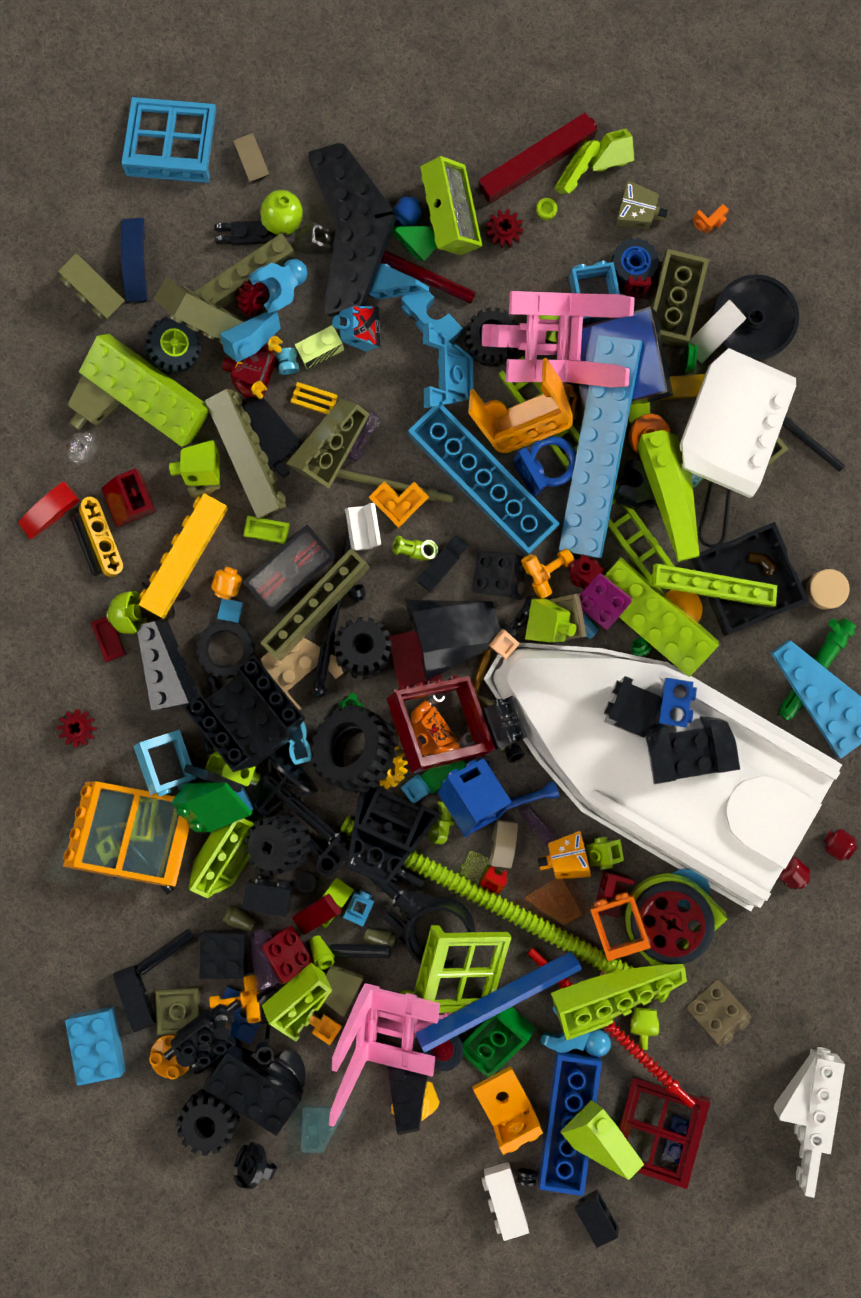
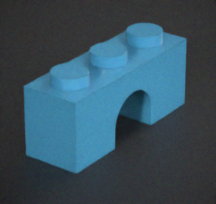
M429 291L405 295L401 298L402 311L408 317L412 315L417 321L415 324L421 332H423L424 324L431 323L435 326L434 330L445 334L447 341L451 344L462 335L463 328L449 313L439 320H434L427 315V310L434 304V296Z

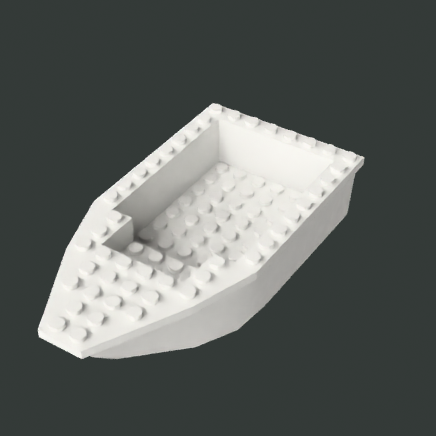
M520 643L506 660L498 654L484 677V681L497 700H504L513 696L527 738H524L523 741L537 762L581 812L676 868L690 869L708 880L710 888L749 911H752L754 906L761 908L764 901L768 900L771 895L769 892L783 868L787 867L822 805L821 802L832 782L840 774L839 770L842 764L696 678L688 677L679 668L668 662L603 648ZM624 676L633 679L632 685L657 694L661 698L665 678L694 682L693 687H697L695 701L690 703V710H693L692 723H687V728L666 724L660 725L666 726L668 733L703 728L700 716L720 718L727 721L736 740L740 770L711 773L654 784L646 739L604 722L606 718L604 710L608 701L612 702L615 694L612 693L616 681H620ZM677 685L673 693L675 697L683 698L686 690L683 686ZM660 706L654 719L653 725L658 723ZM673 708L670 711L672 720L679 721L682 718L683 714L679 708Z

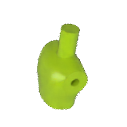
M634 1008L630 1022V1033L640 1036L639 1049L648 1050V1036L659 1034V1020L656 1009Z

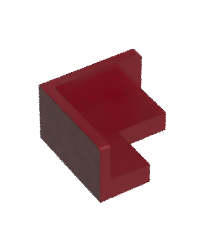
M604 869L596 901L605 898L607 901L615 899V895L626 891L627 883L634 885L635 880L630 876ZM622 905L600 911L599 915L618 918Z

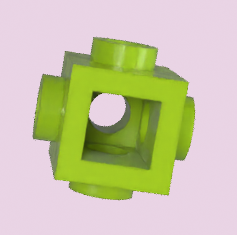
M599 837L594 839V843L587 845L590 866H600V869H609L613 867V864L624 861L620 839L608 840L607 837Z

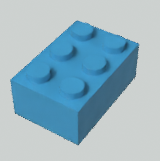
M114 1006L73 1014L65 1020L77 1086L118 1078L124 1074L126 1067Z

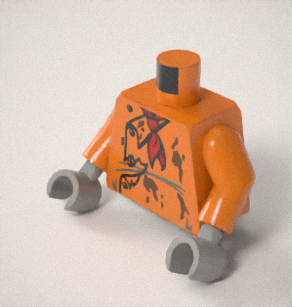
M435 695L428 696V700H424L412 711L410 722L423 756L444 753L474 744V741L468 743L465 739L471 734L469 732L464 734L460 741L457 742L458 739L435 706H431L443 701L445 696L439 699Z

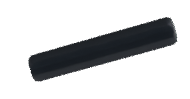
M81 515L72 517L71 522L91 574L96 576L103 573Z
M189 929L185 930L138 964L137 969L140 974H146L194 939L193 933Z
M332 944L329 948L334 957L390 958L392 955L391 946Z

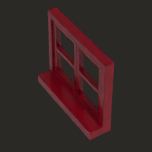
M633 1076L619 1130L627 1141L631 1127L655 1135L648 1162L642 1161L644 1165L637 1173L688 1189L710 1107V1098L705 1096L700 1098L688 1094L695 1101V1104L691 1107L693 1111L687 1134L684 1136L663 1129L662 1125L669 1101L684 1106L687 1105L674 1093L671 1094L666 1089V1086ZM641 1091L665 1099L658 1126L634 1119ZM659 1137L683 1144L676 1172L652 1164Z

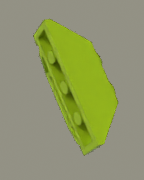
M243 818L212 831L193 861L188 888L190 891L209 898L213 896L212 894L221 892L235 883L250 859V854L245 852V848H248V844L245 843V837L250 836L248 830L254 826L253 822Z

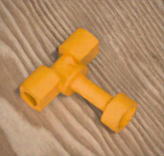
M565 548L557 554L558 558L546 566L540 564L537 557L532 554L521 560L526 573L531 575L534 580L532 586L539 598H546L552 593L547 581L551 577L550 573L562 565L568 567L574 561V557L568 549Z
M257 975L244 977L245 991L240 992L239 997L220 999L219 995L210 996V1008L213 1009L218 1004L229 1005L235 999H238L242 1003V1009H246L248 1023L262 1021L261 1007L259 1002H257V994H259Z

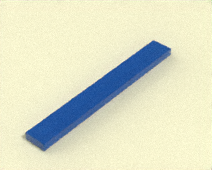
M572 951L448 1015L439 1020L437 1024L433 1023L416 1032L415 1034L422 1050L425 1053L582 970L579 962Z

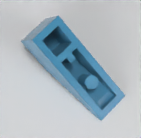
M380 264L369 295L378 300L428 292L429 287L391 268L387 264Z
M277 311L270 314L265 312L220 333L224 352L236 362L256 354L281 329Z

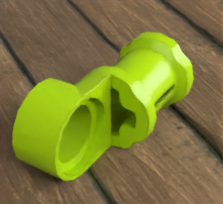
M397 535L392 545V551L396 555L400 553L409 555L412 559L429 561L437 556L438 547L431 540L424 542L419 540L410 541ZM424 545L431 548V556L424 554Z
M438 801V812L442 815L429 830L428 837L433 844H444L448 839L449 827L454 825V821H452L453 817L443 801Z

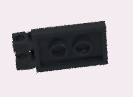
M256 396L243 406V410L247 412L251 419V428L259 437V446L268 457L267 464L269 468L275 467L280 475L285 478L290 472L281 461L290 453L293 456L301 442L264 398L259 399Z

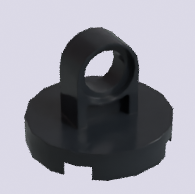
M249 1142V1145L242 1146L234 1164V1167H238L237 1175H234L235 1183L238 1187L247 1190L256 1187L262 1178L271 1180L277 1170V1166L274 1163H267L264 1147L255 1142Z

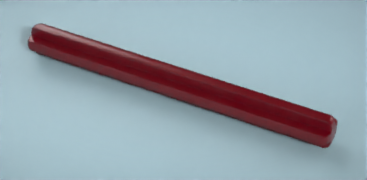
M385 250L381 263L387 264L398 271L468 303L473 302L476 294L475 291Z

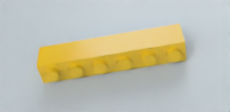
M205 493L202 497H198L195 500L193 513L191 516L187 515L182 523L183 530L180 534L177 533L171 542L173 547L169 553H164L160 561L162 565L159 571L155 570L149 579L151 582L147 590L144 589L138 598L140 601L139 605L162 619L166 617L228 510L225 504Z

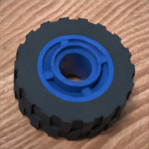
M631 238L617 246L611 262H614L619 285L625 287L629 276H634V281L638 277H642V281H645L647 277H651V280H653L659 267L658 252L654 249L655 247L650 245L648 241L641 240L640 238ZM635 261L639 266L635 267L630 262Z

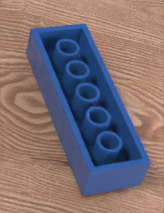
M555 1051L538 1174L540 1190L584 1196L589 1157L575 1150L560 1131L591 1100L597 1103L602 1066L600 1057H593L586 1053L573 1051L565 1053Z

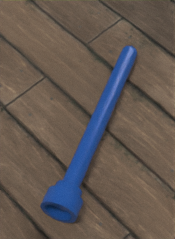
M555 781L546 783V786H543L541 790L511 799L512 803L507 810L544 797L547 799L560 797Z

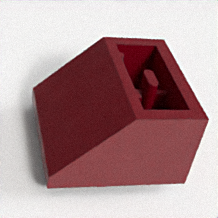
M136 468L115 476L101 487L117 528L157 512L143 475Z

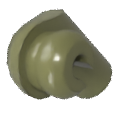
M204 485L200 488L198 486L187 487V491L190 493L189 496L192 498L202 497L204 493L210 495L220 489V485Z

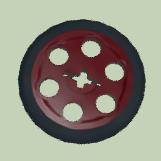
M675 881L661 882L644 890L636 899L651 947L643 950V952L649 957L669 965L685 964L697 959L708 949L715 929L714 916L710 905L696 889ZM659 897L666 898L668 907L665 909L659 908L656 905V899ZM680 900H688L691 908L688 911L680 910L678 907ZM632 911L630 917L631 931L634 939L641 938ZM646 915L655 917L656 924L650 927L644 923ZM667 919H676L677 921L675 924L678 927L673 926L672 928H669V922L667 921ZM691 920L699 921L701 924L700 930H690L688 922ZM657 935L664 936L666 945L662 947L657 946L654 943V937ZM678 938L687 939L689 945L686 949L678 948L676 945Z

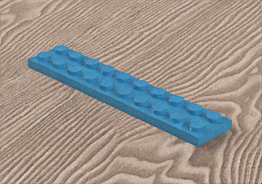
M598 335L594 362L617 364L629 368L628 387L589 385L559 550L561 551L566 548L571 553L602 558L643 343L640 340Z

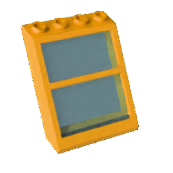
M97 781L85 782L81 789L80 804L75 811L76 819L74 826L69 834L68 849L64 853L63 867L155 885L176 886L190 828L189 823L185 818L177 814L176 808L171 804L176 796L162 795L159 797L158 793L150 795L149 791Z

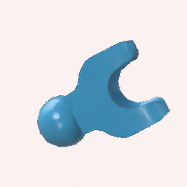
M290 259L282 267L275 263L267 264L256 269L248 277L253 285L261 282L267 286L270 297L264 306L268 314L292 302L294 288L305 282L308 272L306 265L302 261Z
M600 1029L567 1041L564 1033L556 1035L545 1032L540 1038L543 1045L559 1053L569 1052L577 1048L582 1051L585 1049L593 1057H602L611 1048L609 1035Z

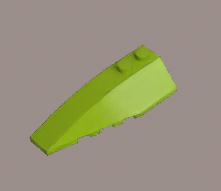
M664 430L642 434L636 447L677 561L680 562L699 557L691 472L682 469L683 458L682 452H680L679 438L677 435Z
M683 964L638 967L597 976L552 992L554 1008L566 1041L608 1026L614 1022L613 1018L623 1013L626 1016L632 1012L631 1008L640 1003L646 1005L651 1002L654 995L658 993L664 995L687 982L686 971Z

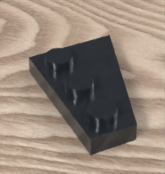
M392 1066L387 1067L397 1134L401 1135L420 1131L428 1075Z

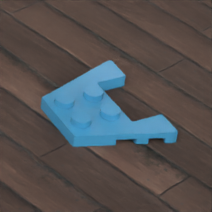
M431 323L423 325V344L439 350V389L431 386L424 388V408L468 401L470 390L474 389L473 357L456 343L451 344L447 341V336L442 332L438 333L435 331V326Z

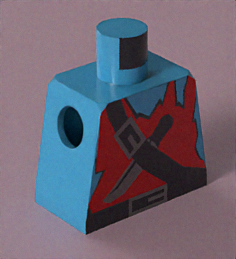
M353 306L340 311L339 315L334 316L332 325L334 328L340 329V340L343 343L362 351H370L380 347L379 307Z

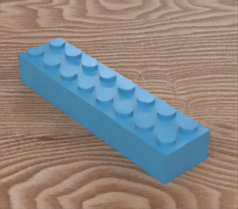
M443 405L432 407L408 430V436L526 556L530 555L559 526L560 523Z

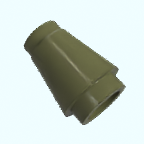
M229 905L221 920L226 923V926L248 932L252 930L256 920L252 919L236 905L234 907Z
M367 928L364 941L371 945L391 946V951H393L397 937L393 935V932Z

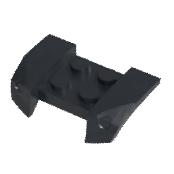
M700 716L703 728L668 733L666 726L656 723L645 729L644 734L653 783L659 784L699 775L740 770L736 740L728 722L720 718Z

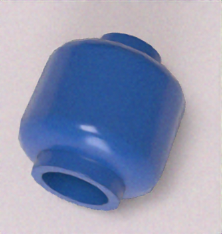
M404 196L399 199L393 207L396 211L394 215L397 216L395 225L407 227L414 226L418 222L423 212L420 207L421 203L417 198Z

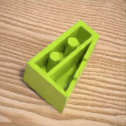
M310 963L262 1005L268 1023L297 1042L300 1038V1031L304 1026L307 1027L311 1022L309 1018L314 1011L320 1009L331 993L332 988L325 973Z

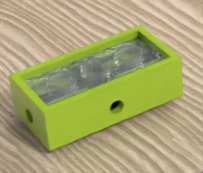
M442 156L420 166L422 172L421 179L426 191V202L429 205L430 221L433 225L434 240L437 248L465 255L482 247L466 166Z

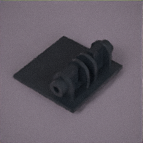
M513 696L504 700H495V704L482 709L495 750L491 751V753L527 738Z

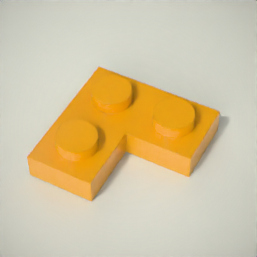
M383 482L369 498L399 528L429 496L415 482L400 496L386 482Z

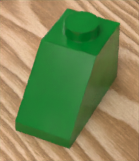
M429 226L393 227L391 232L417 261H425L437 247L434 240V229Z

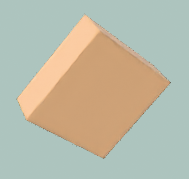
M502 629L489 646L506 660L520 643L506 630Z

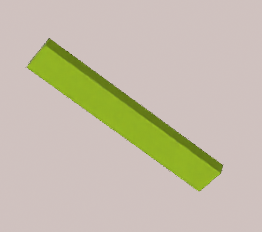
M657 563L653 565L651 584L653 587L771 608L776 606L777 585Z

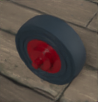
M455 1036L424 1054L435 1056L434 1069L449 1071L457 1067L461 1062L464 1052L463 1044L460 1038Z

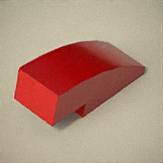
M63 481L41 498L20 519L18 524L31 540L63 517L67 510L80 502V499L69 484Z

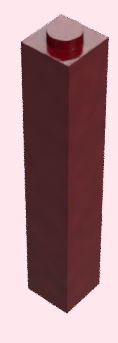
M584 112L480 178L478 188L489 205L580 148L584 141L594 139L597 132L595 120L592 117L589 118L587 113Z

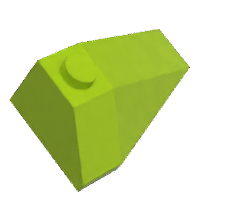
M592 1100L560 1131L575 1150L627 1180H630L644 1165L617 1125L605 1110Z

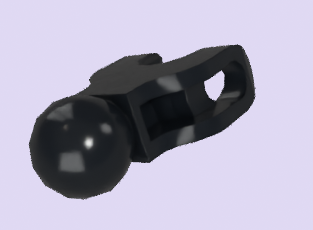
M634 459L628 461L624 473L634 481L636 488L627 485L619 487L614 495L615 500L630 509H638L642 506L653 508L656 505L659 510L643 463Z

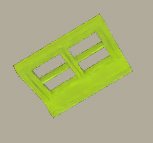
M431 925L413 995H417V998L440 1003L439 1013H452L496 991L511 941V935L508 932L444 933L439 925ZM495 945L490 967L470 968L475 946ZM449 946H469L463 968H443ZM461 977L455 999L435 1000L440 978ZM467 977H486L481 998L461 999Z

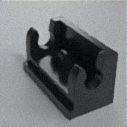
M598 1189L578 1200L579 1204L575 1206V1210L597 1248L618 1238L619 1227Z

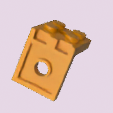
M511 1066L472 1086L474 1093L493 1125L497 1142L503 1155L516 1151L519 1146L528 1141H534L539 1135L543 1134L536 1112ZM500 1092L508 1094L504 1100H498L496 1096Z

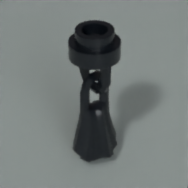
M528 596L513 622L509 626L505 624L502 628L514 639L519 635L517 633L519 627L529 617L531 600L540 599L538 596ZM522 614L525 615L522 620L519 618Z

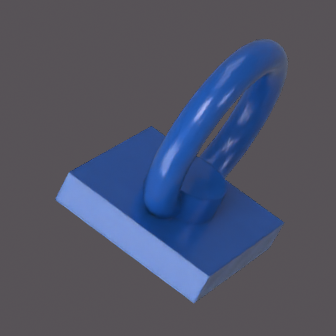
M550 436L534 442L529 451L526 447L518 451L513 463L530 494L536 497L542 493L546 486H560L572 478L576 452L571 444L563 438ZM557 445L567 453L569 465L566 472L560 477H545L540 462L535 459L537 452L543 446Z

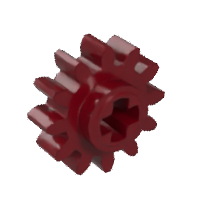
M507 209L505 214L498 210L497 217L490 215L491 222L486 224V229L489 230L487 238L493 237L492 245L500 242V248L502 249L504 243H507L510 248H512L513 240L519 243V235H523L524 229L521 228L523 220L516 221L517 212L511 216L510 210ZM507 226V231H503L502 227Z
M244 281L243 288L238 289L240 295L236 297V300L240 301V303L237 305V308L241 309V312L248 316H256L257 310L263 312L264 304L267 302V298L270 297V294L267 292L268 288L261 282L253 285L251 281L250 283Z
M76 709L74 714L71 711H67L66 715L68 718H59L63 722V726L57 727L58 730H63L59 738H67L65 745H70L72 742L74 747H79L80 742L82 745H88L87 738H95L91 734V731L97 730V727L91 726V723L95 722V718L88 719L89 712H84L81 715L80 709ZM74 725H79L80 732H74L76 730L73 728Z

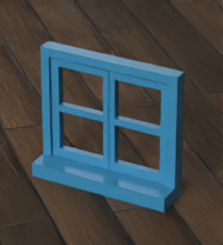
M132 97L121 163L125 175L209 183L210 173L208 166L216 105ZM142 112L167 113L166 132L140 130ZM177 114L203 116L201 135L174 132ZM138 136L165 138L162 156L136 154ZM173 139L200 141L198 159L171 157Z

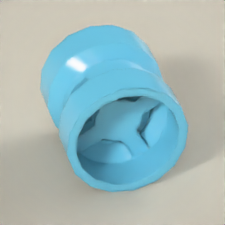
M283 348L280 353L276 352V358L279 360V374L287 375L300 371L299 364L296 362L297 351L295 348Z

